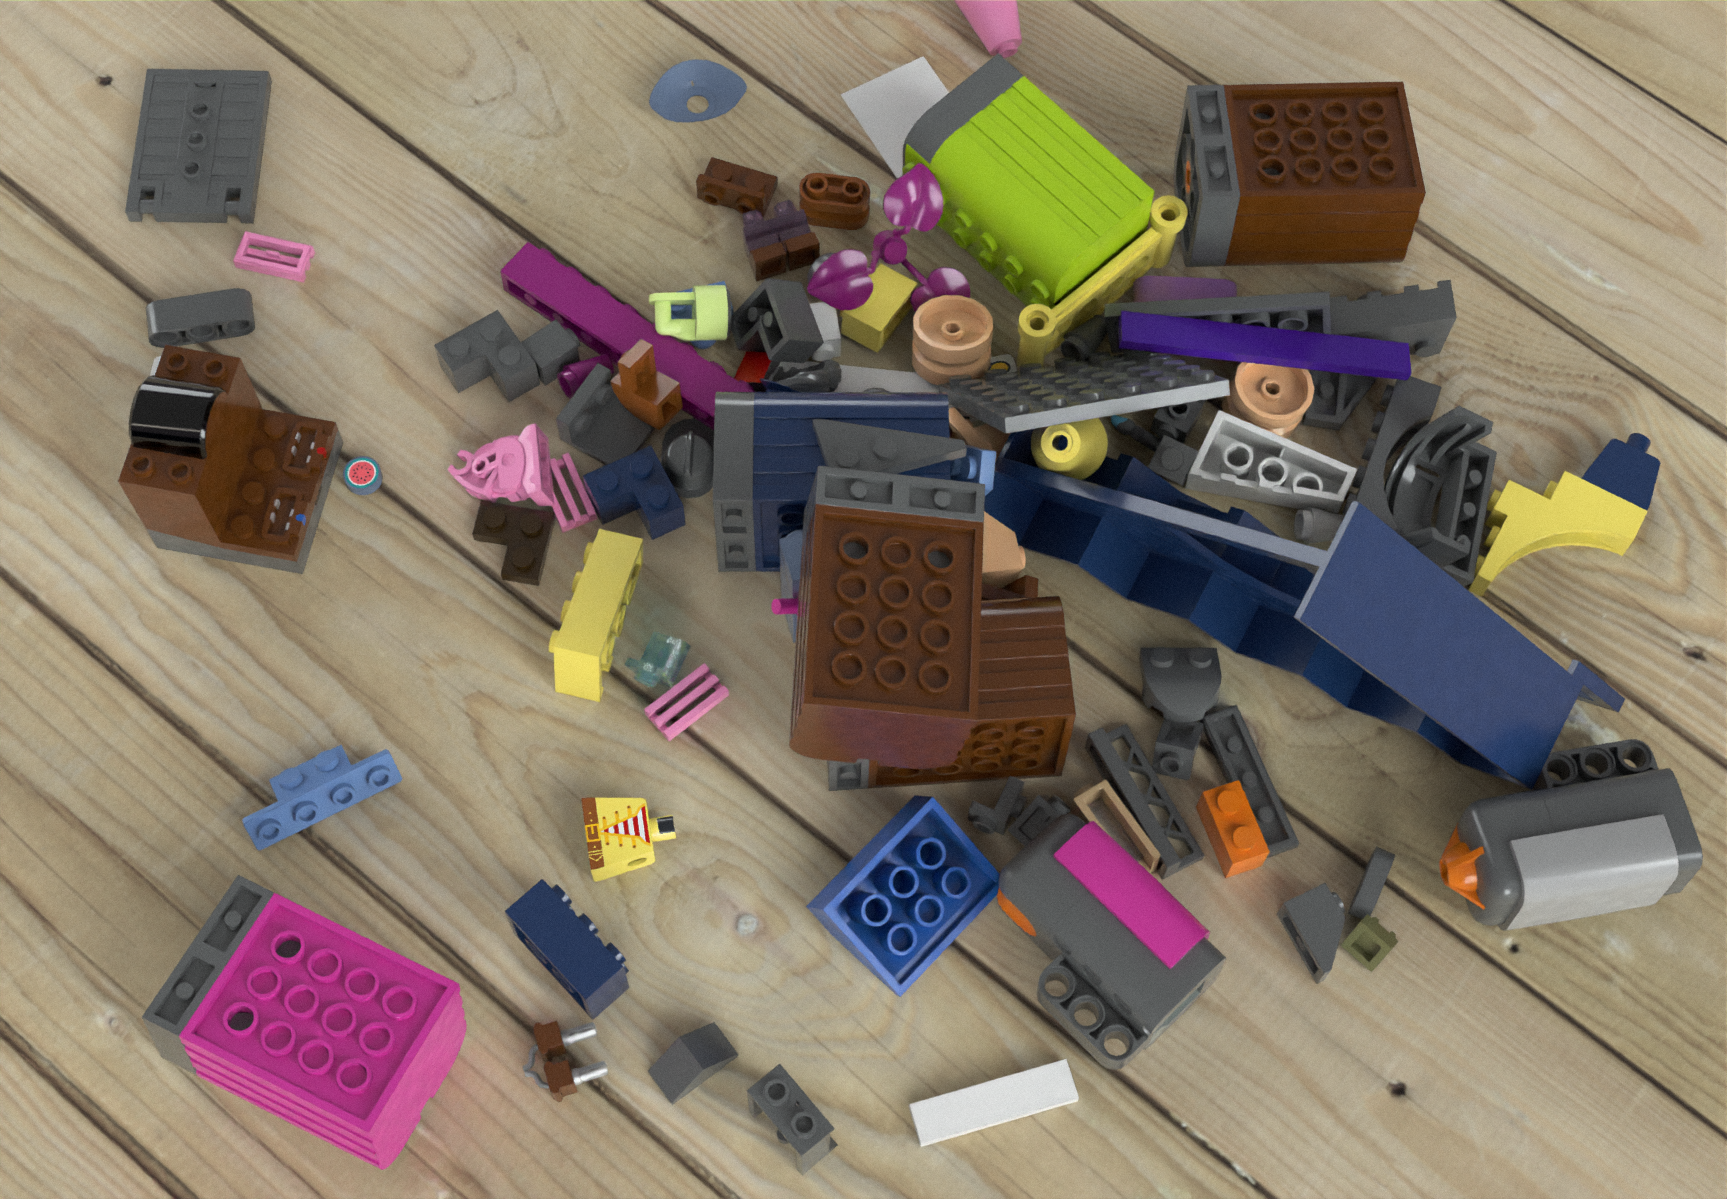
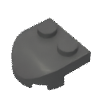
M1140 648L1139 661L1143 682L1142 700L1147 708L1154 706L1163 711L1164 718L1169 721L1194 722L1203 719L1205 712L1212 707H1217L1222 678L1217 648Z

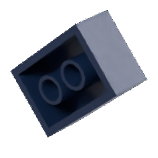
M541 879L505 910L506 916L515 936L589 1017L594 1020L630 988L626 976L629 970L624 964L626 959L611 942L606 946L603 945L597 935L599 930L584 913L579 917L570 906L572 903L571 899L557 884L551 888Z

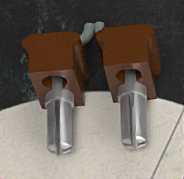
M557 1021L544 1025L539 1022L534 1024L533 1030L537 1044L530 1049L529 1062L523 1066L525 1077H533L539 1087L549 1088L554 1100L561 1102L564 1096L578 1092L576 1085L608 1074L605 1061L571 1069L568 1060L555 1064L551 1063L552 1058L567 1054L565 1046L597 1036L596 1025L593 1022L562 1031ZM539 1050L543 1061L546 1062L544 1071L547 1082H543L539 1074L530 1070L534 1066L535 1052Z

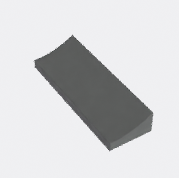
M1330 292L1105 304V322L1111 353L1123 352V349L1119 348L1118 318L1121 310L1331 334Z

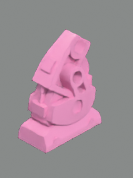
M536 423L525 427L520 436L511 435L496 439L492 443L480 447L474 454L466 450H460L457 456L462 461L467 462L466 466L460 470L456 469L453 465H450L448 468L451 475L466 491L479 500L482 499L487 502L496 503L499 497L508 498L511 502L524 501L531 497L538 506L554 505L549 439Z

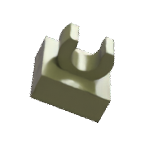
M1367 914L1341 946L1372 972L1399 941L1395 938L1396 934L1393 931L1389 933L1378 923L1379 919L1377 917H1371Z

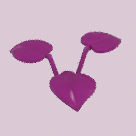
M917 163L910 171L896 179L887 189L883 199L884 213L893 225L904 226V228H895L893 231L884 230L875 236L873 241L874 251L871 252L872 260L868 268L866 256L860 250L844 249L825 260L815 271L807 286V291L810 295L836 309L853 310L859 308L866 303L873 292V282L868 275L875 272L878 260L881 258L890 265L901 263L922 284L912 292L910 297L915 313L922 304L936 297L960 295L970 298L969 283L965 276L953 267H939L933 270L928 279H926L905 258L907 255V245L901 236L908 234L911 227L922 232L931 230L938 223L943 212L942 192L931 171L922 163Z

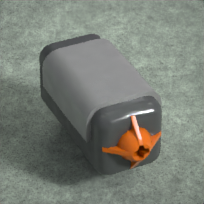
M1628 739L1550 753L1533 790L1479 799L1471 803L1464 810L1451 833L1449 842L1441 856L1439 868L1443 883L1465 897L1469 912L1474 920L1482 925H1498L1501 930L1508 931L1654 905L1662 896L1680 893L1700 870L1703 854L1699 838L1673 771L1670 768H1658L1653 752L1646 743L1637 739ZM1624 759L1632 761L1637 768L1626 764ZM1586 766L1594 767L1599 774L1590 772ZM1548 772L1556 773L1562 781L1553 779L1549 776Z

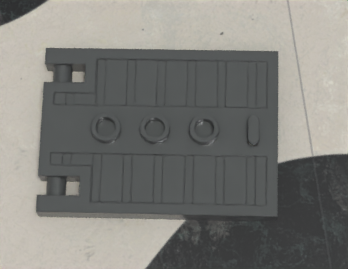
M147 69L125 209L129 221L142 222L143 214H153L156 222L227 223L228 215H238L241 223L254 224L272 85L269 71ZM146 196H154V199H146ZM231 198H240L239 201H230Z

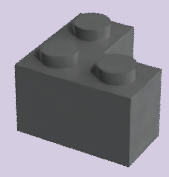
M766 278L731 316V331L738 350L766 352L771 361L804 363L824 343L803 285L798 281Z
M498 310L434 345L440 367L458 393L491 376L505 398L510 402L540 385L536 363Z

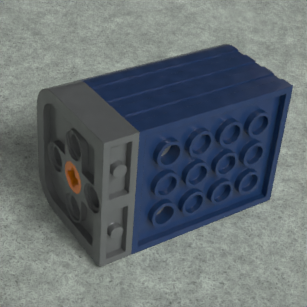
M716 392L713 510L718 572H780L779 539L785 538L793 531L803 530L804 511L817 467L826 466L812 428V420L825 419L950 438L948 393ZM950 460L904 471L899 475L950 480Z

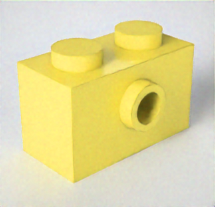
M881 263L872 275H868L873 282V292L866 303L853 310H840L839 314L842 317L841 333L877 353L912 308L910 297L918 285L917 282Z

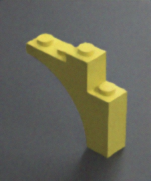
M1564 471L1557 483L1551 480L1543 495L1508 480L1503 491L1495 489L1488 501L1486 510L1491 513L1485 525L1492 529L1483 545L1489 547V550L1485 557L1478 554L1475 578L1468 590L1482 597L1490 583L1507 566L1530 553L1546 548L1569 545L1589 546L1623 556L1634 541L1648 511L1567 471Z

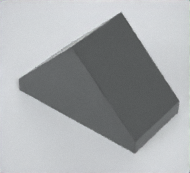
M713 1022L678 1037L648 1070V1073L673 1105L737 1058L739 1054L716 1023Z

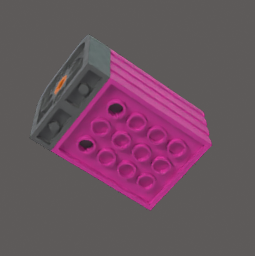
M240 875L233 881L142 1016L163 1059L381 1170L386 1169L393 1163L407 1143L421 1119L420 1113L429 1097L433 1098L450 1071L462 1046L467 1028L466 1020H464L465 1013L464 1008H462L463 1002L462 996H460L459 983Z

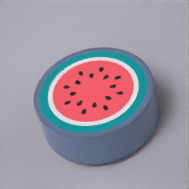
M356 457L350 460L343 470L346 486L354 494L369 495L375 492L382 483L383 476L379 464L370 457Z

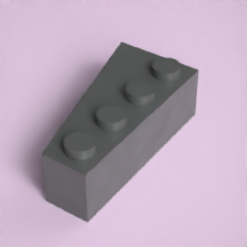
M1451 279L1437 281L1438 288L1419 290V284L1404 286V293L1387 296L1382 295L1381 290L1370 291L1354 301H1349L1346 295L1331 297V334L1409 343L1410 355H1417L1419 357L1440 354L1457 318Z

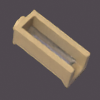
M1105 779L1097 785L1089 783L1080 788L1074 794L1071 814L1081 818L1086 824L1095 821L1150 874L1156 871L1161 854Z

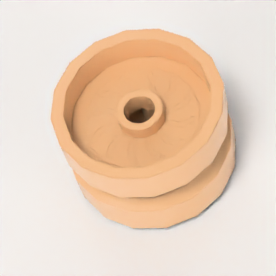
M944 295L930 299L922 304L913 317L912 366L917 374L927 382L935 385L950 383L949 378L957 375H971V379L984 377V372L988 371L991 364V343L993 338V317L987 308L974 299L960 295Z
M1241 362L1233 375L1232 381L1229 383L1230 395L1224 396L1222 408L1223 412L1287 439L1298 427L1303 415L1312 403L1314 394L1312 376L1307 369Z

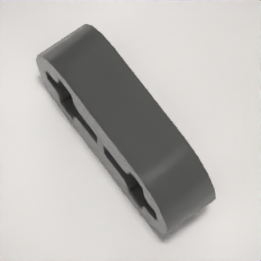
M1377 846L1375 847L1358 885L1348 914L1359 919H1363L1367 914L1371 916L1393 864L1395 854Z

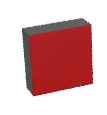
M746 352L734 379L738 382L740 380L747 382L755 390H766L759 379L768 380L781 361L769 360L766 352Z

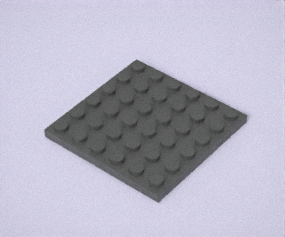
M1123 349V354L1111 356L1110 352L1089 354V360L1076 362L1074 357L1060 358L1054 360L1053 366L1041 367L1040 363L1024 364L1019 366L1020 371L1007 373L1006 369H993L985 371V377L971 379V375H957L949 378L950 383L938 385L939 392L948 393V403L1006 434L1230 395L1229 380L1214 375L1213 370H1200L1199 365H1186L1184 360H1172L1170 355H1158L1157 352Z

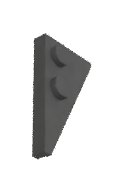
M825 419L812 420V428L827 467L900 474L901 472L946 460L966 457L967 447L964 440Z

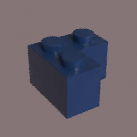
M651 445L583 475L585 490L602 525L635 510L652 540L686 525L684 505Z

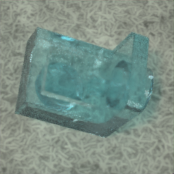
M653 632L641 660L628 657L624 665L636 673L634 676L636 681L646 686L655 688L656 684L659 683L672 687L691 646L684 640Z

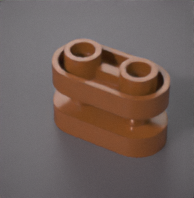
M811 173L801 180L799 185V210L801 218L807 224L845 230H857L867 224L870 214V188L864 180L858 177L826 173Z

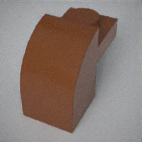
M641 339L630 350L623 353L618 361L619 373L610 381L612 389L619 401L631 414L652 427L661 430L683 408L680 383L656 371L652 344Z

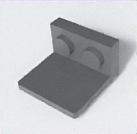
M597 363L557 416L556 422L562 441L607 465L639 451L655 428L635 417L623 406L612 389L610 369Z

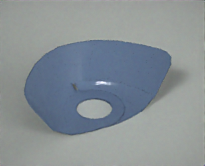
M688 60L672 66L662 75L653 88L649 103L655 112L670 121H705L721 116L735 107L745 94L747 86L740 76L721 64L709 60ZM693 96H702L707 99L709 106L702 113H693L688 110L687 101Z

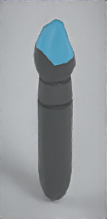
M1117 415L1111 416V422L1116 430L1124 435H1130L1137 442L1156 452L1162 439L1146 431L1144 428L1136 426L1134 421L1129 418Z

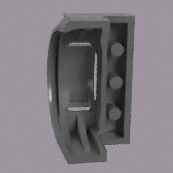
M1457 406L1423 427L1411 438L1398 455L1384 485V493L1389 510L1397 524L1395 532L1464 587L1473 583L1497 452L1477 443L1478 440L1491 434L1493 421L1461 406ZM1419 464L1426 469H1430L1438 473L1439 477L1426 473L1415 466ZM1442 485L1441 500L1434 528L1431 527V517L1435 500Z

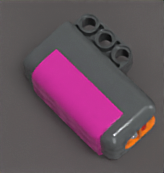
M1074 814L1058 816L1013 857L1000 872L997 893L998 906L1031 941L1053 960L1039 977L1037 987L1038 1001L1107 1069H1121L1138 1053L1149 1048L1214 983L1227 959L1208 940L1210 931L1095 821L1086 824ZM1053 980L1060 981L1067 988V992L1062 996H1052L1046 991L1045 985ZM1082 1009L1089 1010L1095 1015L1096 1022L1089 1026L1081 1025L1075 1019L1074 1014ZM1109 1039H1119L1124 1043L1126 1052L1118 1056L1111 1055L1105 1049L1104 1043Z

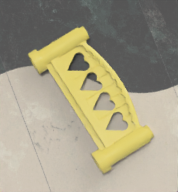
M1175 196L1159 197L1151 207L1149 217L1151 228L1053 309L1043 304H1031L1021 311L1018 321V331L1021 337L1017 354V366L1040 363L1041 367H1043L1045 356L1061 345L1065 340L1063 338L1065 334L1094 315H1101L1105 312V304L1115 303L1133 286V282L1145 275L1150 268H1161L1168 264L1177 234L1183 229L1187 219L1188 210L1185 203Z

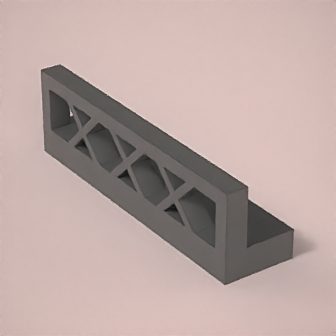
M1127 724L1108 733H1105L1103 728L1089 733L1085 749L1103 780H1107L1161 854L1156 869L1161 879L1163 880L1202 860L1205 856ZM1123 738L1130 750L1127 762L1121 760L1112 742ZM1133 757L1135 758L1138 765L1131 763ZM1129 771L1145 775L1149 782L1147 794L1140 792ZM1152 790L1158 798L1151 796ZM1148 804L1165 809L1169 816L1166 828L1160 826ZM1172 823L1174 824L1177 831L1171 830ZM1168 837L1183 841L1191 854L1180 859Z

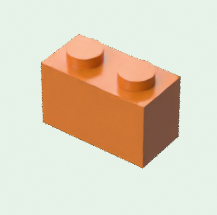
M1237 780L1202 792L1196 809L1225 878L1261 867L1270 851L1240 781Z

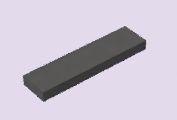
M1234 705L1204 715L1203 719L1199 722L1204 723L1203 731L1226 783L1240 781L1270 851L1267 858L1297 848L1299 841L1238 706Z

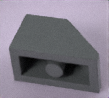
M1326 883L1284 902L1277 913L1278 918L1316 984L1324 981L1332 970L1346 918L1344 916L1345 908L1342 900L1336 892H1330Z

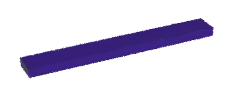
M1122 310L1118 318L1119 348L1398 380H1408L1412 373L1409 343Z

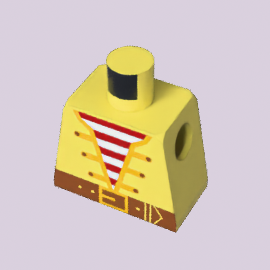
M581 798L590 869L594 882L654 863L653 842L676 838L673 815L649 818L647 802L644 798Z

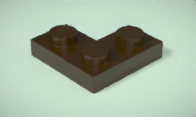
M481 501L472 535L476 541L507 546L501 570L502 580L539 586L556 518L554 512Z

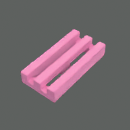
M245 231L233 262L236 268L304 282L306 278L305 271L310 268V258L313 259L315 250L310 245ZM253 245L289 254L299 255L301 257L300 259L289 257L285 255H280L279 252L271 250L262 251L258 249L248 248V246Z
M569 452L563 454L560 460L550 459L551 471L573 519L566 521L554 494V505H551V508L562 533L597 520L596 512ZM561 469H567L586 514L580 515L561 473Z
M704 663L647 706L644 712L668 741H671L728 697L729 690L719 683V679L715 674H711L709 668ZM705 679V681L702 684H700L698 687H696L689 694H687L685 697H683L681 700H679L677 703H675L672 707H670L668 710H666L658 717V713H660L662 710H664L666 707L672 704L675 700H677L679 697H681L683 694L689 691L700 681ZM712 688L715 691L670 727L665 725Z

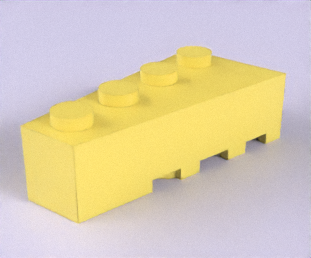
M603 529L598 530L594 543L588 542L583 558L584 569L583 571H577L573 580L572 593L574 595L571 601L566 600L564 602L560 618L562 622L559 631H553L549 642V652L554 653L555 692L600 702L604 690L602 687V671H610L613 661L612 653L615 636L620 637L626 605L630 606L643 564L642 538Z

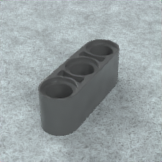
M233 288L153 301L146 306L149 343L159 348H164L165 345L177 347L248 335L255 330L252 294L245 289Z

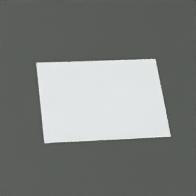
M923 56L841 94V96L898 179L903 175V145L908 133L917 120L949 92Z

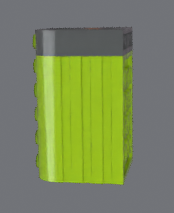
M999 53L928 109L917 120L905 139L903 145V175L910 171L917 163H922L931 171L940 186L943 196V212L936 225L942 228L958 246L967 251L979 262L983 269L992 274L1004 285L1008 292L1017 297L1026 307L1031 304H1043L1053 309L1147 231L1154 190Z

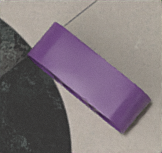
M1142 276L1133 282V302L1237 297V285L1233 281L1226 279Z

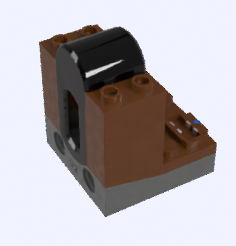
M165 345L155 375H151L142 381L133 398L129 416L131 445L118 480L156 547L303 574L343 446V440L336 422L263 409L239 357Z

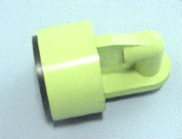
M693 285L692 292H665L649 295V304L655 307V329L658 334L663 336L669 335L684 341L726 340L727 336H730L731 298L730 291L726 289L725 285ZM671 305H692V319H672Z

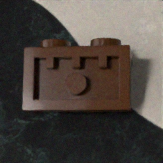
M711 157L704 175L699 174L696 179L698 199H702L713 206L721 205L735 209L746 216L754 215L764 218L778 185L777 176Z

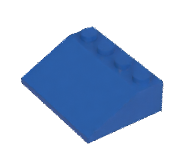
M915 795L806 907L837 941L891 991L901 997L997 895L1000 873L934 797Z

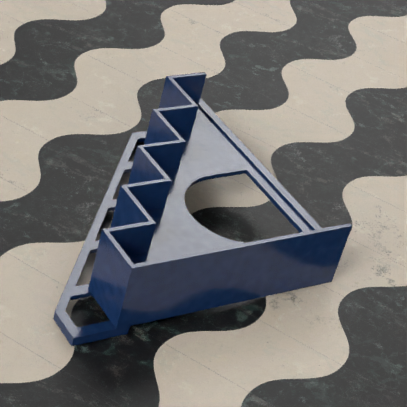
M1034 429L1010 433L995 462L993 490L985 496L984 511L1015 532L1018 546L1079 567L1125 600L1187 620L1235 654L1301 676L1344 708L1412 731L1460 765L1532 790L1576 699L1618 713L1625 701L1624 697L1580 661L1573 659L1569 668L1565 670L1360 502L1352 501L1330 547L1325 551L1280 538L1245 510L1231 506L1228 513L1222 512L1186 495L1133 456L1121 453L1118 460L1106 456L1099 469L1082 480L1041 469L1036 464L1031 451V437ZM1064 435L1060 437L1058 442L1061 451L1068 445V440Z

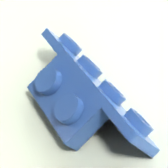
M339 745L331 750L323 751L316 757L294 768H288L279 775L269 779L278 802L243 818L242 822L256 849L262 850L401 782L402 776L387 749L351 765L342 745Z

